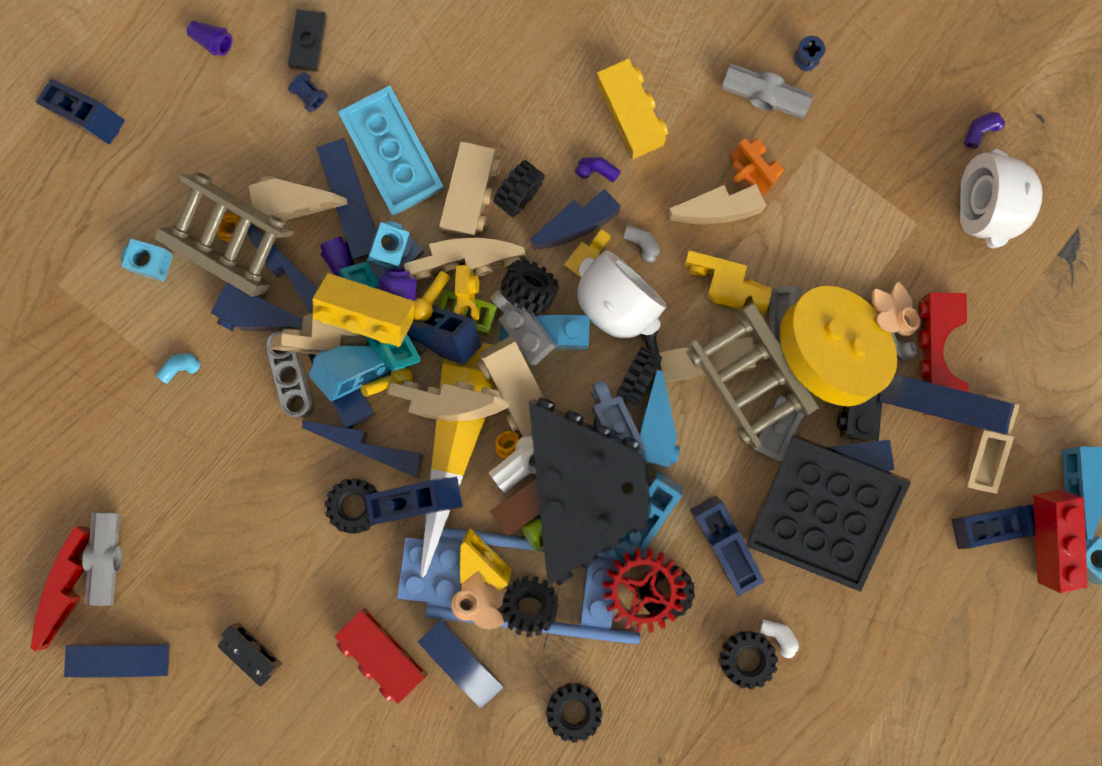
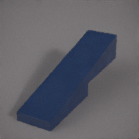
M342 138L316 148L330 191L347 199V205L336 207L352 258L358 259L369 254L376 229L346 140Z
M251 223L247 234L256 249H258L263 234ZM273 245L265 261L267 267L277 278L286 273L309 312L313 313V297L318 288Z
M895 374L891 383L881 391L879 402L1002 434L1008 433L1015 407L1014 403Z
M303 420L302 428L411 476L420 477L424 456L421 453L365 444L367 433L364 431Z
M1034 503L951 519L958 549L975 548L1021 537L1035 536Z

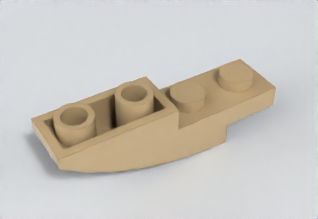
M458 238L431 243L429 246L432 256L404 263L403 265L405 270H409L410 275L416 278L417 282L427 281L433 278L432 274L444 271L446 274L456 272V266L465 264L470 267L475 275L481 277L491 274L493 268L504 265V268L508 269L512 262L526 259L524 247L510 242L487 238Z
M404 380L402 385L390 382L387 392L389 395L411 401L409 413L442 421H467L483 418L507 409L510 403L500 399V392L482 387L481 393L473 391V385L456 381L455 386L443 383L442 389L428 386L427 392L420 390V384Z

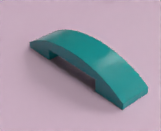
M367 262L340 269V277L377 289V279ZM407 334L400 347L382 343L379 340L365 336L379 358L392 371L419 363L421 360Z

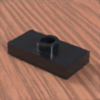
M297 9L288 61L289 68L319 72L327 21L326 13Z

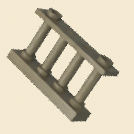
M200 172L181 174L179 180L192 187L177 224L172 227L159 228L154 239L251 297L267 294L271 283L262 279L261 270L276 237H291L294 231L285 226L286 222L283 219L274 215L268 216L211 183L212 179L209 176ZM202 194L216 201L201 239H195L189 235L188 228ZM226 209H229L241 217L225 254H220L213 250L212 242ZM253 223L265 230V233L250 267L245 269L237 264L238 260L236 257L249 227Z
M752 303L738 310L741 317L738 319L739 322L704 345L700 346L697 340H691L686 344L690 349L687 351V355L695 367L701 366L739 428L735 429L740 440L744 445L749 443L750 446L757 448L762 445L756 436L759 432L792 411H800L801 414L809 415L819 407L808 389L793 374L780 344L755 304ZM751 333L757 342L754 345L755 348L716 372L708 356L742 334ZM768 359L773 367V370L770 371L771 375L733 398L724 382L758 360ZM776 385H784L789 393L787 401L749 424L740 408Z

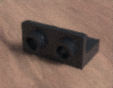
M881 392L862 404L843 406V412H839L837 417V429L841 430L840 437L879 441L882 402H879Z
M240 623L229 625L221 634L224 638L218 644V648L258 686H263L283 664Z

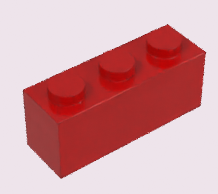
M1063 490L1034 494L1037 582L1059 593L1088 588L1084 497Z
M366 608L361 610L334 636L339 641L336 644L338 649L348 658L352 655L359 663L357 666L359 671L367 679L373 678L381 686L379 692L389 702L394 700L399 704L428 675Z

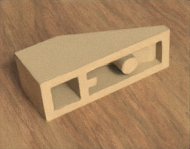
M275 176L263 177L259 183L249 185L252 207L268 216L274 215L284 221L348 204L346 198L335 193L280 180Z

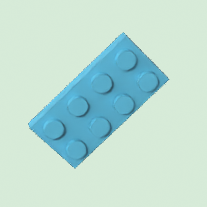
M390 85L338 112L392 216L445 190Z

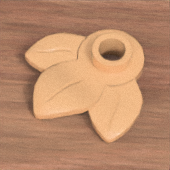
M900 282L895 283L891 294L879 289L872 291V303L879 312L876 321L883 330L889 333L898 332L902 336H910L916 332V329L920 326V317L917 311L912 308V299Z
M477 571L461 584V591L453 596L451 611L458 619L463 621L472 620L480 628H498L504 624L503 616L497 609L502 605L506 588L498 591L492 584H486L480 572ZM460 603H469L471 609L463 610Z

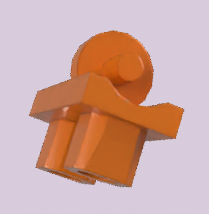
M745 138L729 154V158L733 161L732 166L738 172L732 180L736 185L743 180L749 187L757 184L763 196L779 180L778 177L784 172V168L778 161L773 160L767 164L761 156L765 153L766 149L759 138L748 141Z

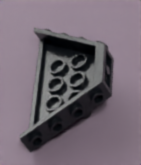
M539 397L538 400L532 399L529 401L547 583L549 587L555 582L558 586L565 583L573 576L571 571L581 565L584 569L594 563L599 558L596 554L607 548L608 551H611L624 541L622 536L632 530L634 534L641 531L649 524L647 519L650 518L652 511L646 450L640 448L641 443L627 436H624L623 440L611 435L612 429L596 423L595 426L583 422L584 417L571 410H567L566 413L555 409L556 404L554 402ZM628 481L634 485V490L631 493L623 491L622 484Z

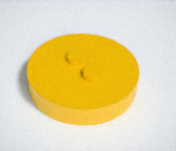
M820 286L806 292L787 309L780 325L782 351L793 374L810 392L829 403L840 406L862 404L880 393L891 383L897 368L895 342L892 334L883 330L877 323L876 317L879 313L867 301L849 290L836 286Z

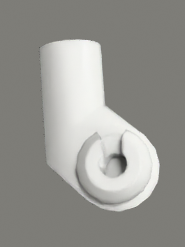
M766 619L761 620L759 633L776 638L780 645L779 653L783 657L792 658L795 656L799 649V642L790 627Z

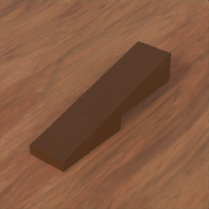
M537 478L490 510L507 537L540 515Z

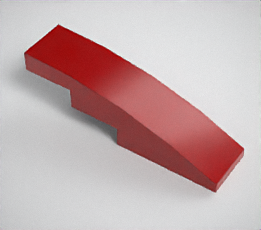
M74 526L57 555L45 583L35 616L30 646L34 651L44 650L49 647L81 598L72 589L84 572L83 561L79 557L89 543L90 529L86 526Z

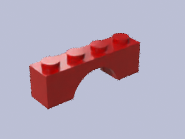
M930 292L922 297V301L918 304V315L922 319V330L919 332L918 344L919 348L923 349V360L919 363V376L925 382L969 392L968 383L958 379L950 372L943 354L944 344L949 334L955 328L967 323V293Z

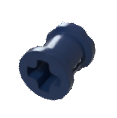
M807 36L802 39L794 55V63L800 70L812 71L818 66L820 59L825 53V44L822 39L817 36Z
M306 72L299 74L288 87L290 93L296 94L303 101L308 112L318 109L327 98V93L324 90H319Z

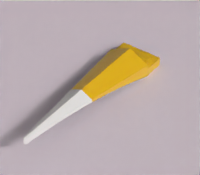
M481 342L482 347L464 365L444 358L440 389H442L443 383L455 386L456 381L473 385V391L481 393L482 387L491 390L496 388L492 377L486 380L478 363L483 361L479 352L493 345ZM486 417L467 421L436 420L430 480L458 477L460 486ZM450 510L426 515L420 573L422 578L428 571Z

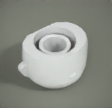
M999 149L974 157L966 166L961 179L960 224L964 232L977 238L986 239L987 246L992 249L1005 245L1009 239L1025 232L1035 221L1042 203V184L1034 169L1024 161L1009 157Z
M605 250L596 259L589 257L582 262L579 269L581 279L577 288L578 303L584 313L597 327L609 335L621 339L632 338L640 334L650 335L661 327L659 317L667 307L665 301L622 259L614 253Z

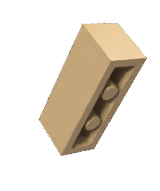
M460 142L439 225L442 233L461 238H477L478 233L483 234L487 216H483L485 205L491 204L494 190L490 187L492 176L497 177L500 168V160L497 159L495 149Z
M510 336L479 352L483 361L478 363L486 380L492 377L496 388L492 390L500 392V399L510 402L508 406L510 413L505 417L513 432L519 429L524 437L532 433L529 401L532 399L538 400L543 395L515 340Z

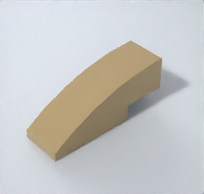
M757 184L730 196L723 185L669 208L667 216L669 221L686 224H719L745 219L762 213L766 204Z
M752 337L734 339L709 355L708 359L716 372L753 350ZM689 347L659 352L660 356L663 357L660 366L665 382L707 377L700 365L695 367L687 355V351L690 350ZM756 362L743 371L755 369Z
M984 393L983 396L1014 403L1015 407L1007 434L975 427L967 468L966 487L997 494L1014 436L1011 432L1020 405L1013 399Z

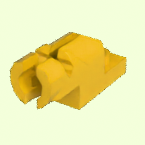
M688 251L683 268L689 269V273L695 276L706 277L707 274L712 275L706 296L715 304L740 310L745 301H748V304H755L761 316L765 315L772 287L762 285L750 278L745 281L747 265Z

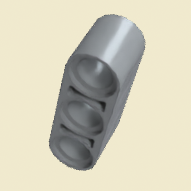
M275 332L267 339L266 349L280 404L287 415L297 419H304L312 413L314 404L301 353L290 351L278 354L277 350L271 349L272 337L282 333ZM294 368L296 370L295 380L291 383H285V372L288 369ZM297 397H302L304 400L303 408L298 412H293L291 408L292 401Z

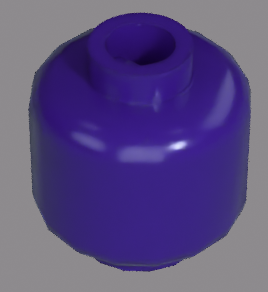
M386 269L385 274L378 277L377 289L415 301L417 298V280L414 276L410 275L409 270Z

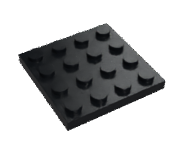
M793 434L746 541V545L751 549L861 592L911 482L907 478Z

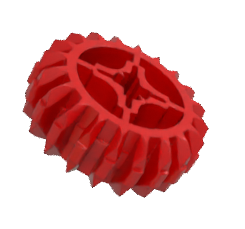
M635 548L636 558L633 559L625 551L623 557L626 563L622 564L620 560L614 559L613 564L618 568V571L607 569L606 574L613 578V581L604 580L602 584L603 587L612 589V591L605 592L602 595L604 600L613 599L614 601L607 605V611H613L617 608L619 611L615 614L614 620L617 622L625 616L627 619L625 620L624 628L626 629L631 626L632 621L637 622L636 632L639 633L642 630V623H648V631L650 633L654 632L653 622L655 621L658 622L661 629H664L666 624L663 617L666 616L673 622L676 620V616L670 610L673 608L677 611H682L683 606L676 602V599H686V593L677 591V588L686 586V581L675 580L676 577L682 574L681 568L671 572L670 568L674 565L675 560L671 558L664 564L662 562L665 556L663 551L658 553L657 559L652 558V548L647 549V557H641L640 548ZM650 565L649 570L642 578L629 577L624 574L634 566ZM659 570L669 580L671 586L669 597L664 595L654 585ZM652 576L649 590H653V594L646 593L637 603L639 600V590H635V587L637 585L643 586L645 582L647 583L649 577ZM619 583L625 585L634 594V600L630 609L620 599L618 592ZM647 602L664 605L657 612L638 614L639 610Z

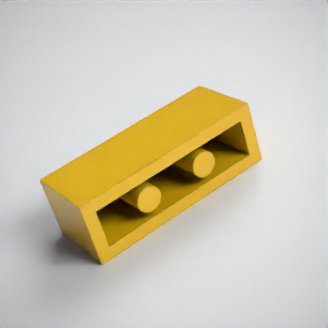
M627 59L597 72L596 83L633 160L664 146L665 135H668V130L663 119H657L653 110L656 108L651 93H645L641 85L644 80L638 66L633 67L630 59Z
M328 273L313 297V319L319 320L324 324H331L349 330L355 334L379 340L382 343L400 347L413 322L415 301Z

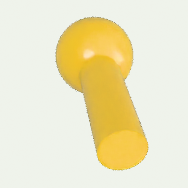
M440 271L423 297L415 299L414 320L425 322L430 319L433 313L432 304L449 281L450 276Z
M407 367L391 371L390 376L362 385L361 392L363 396L367 397L389 389L390 382L402 385L404 380L413 382V373Z

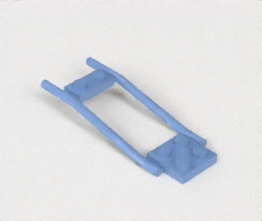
M443 528L428 571L423 578L420 573L424 539L405 537L397 599L427 602L425 617L474 623L472 620L463 621L458 619L451 611V600L460 591L461 544L467 530ZM474 531L487 545L534 551L525 537L511 535L507 537L504 534ZM607 548L597 553L596 555L599 558L586 567L579 620L580 625L554 622L547 632L543 629L542 633L639 644V632L610 629L613 611L608 612L606 607L614 601L613 599L604 600L602 595L605 592L612 591V589L605 588L602 584L604 580L613 581V578L606 574L607 569L617 572L618 568L613 564L615 558L606 553ZM643 552L641 557H647V553ZM508 621L500 627L508 628Z

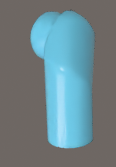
M191 353L176 354L167 360L156 373V376L168 384L178 371L187 370L190 374H194L200 368L201 362Z

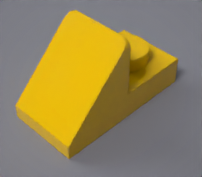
M470 528L466 531L461 544L460 583H463L475 572L479 571L486 583L492 584L500 591L508 585L512 569Z

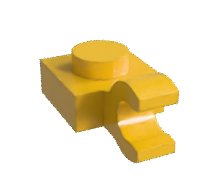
M601 229L590 246L581 242L564 264V267L581 279L579 269L582 262L589 257L596 259L610 242L611 236Z
M468 265L456 266L455 295L457 296V305L454 312L463 315L466 310H471V317L474 320H478L480 311L475 304V294L479 293L478 276L474 275Z

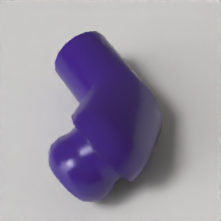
M989 112L974 119L964 145L977 149L985 132L990 130L992 132H999L1002 130L1005 120L1001 117V114Z
M602 157L582 158L577 162L579 165L575 169V173L583 179L588 178L591 172H598L612 183L621 172V170Z

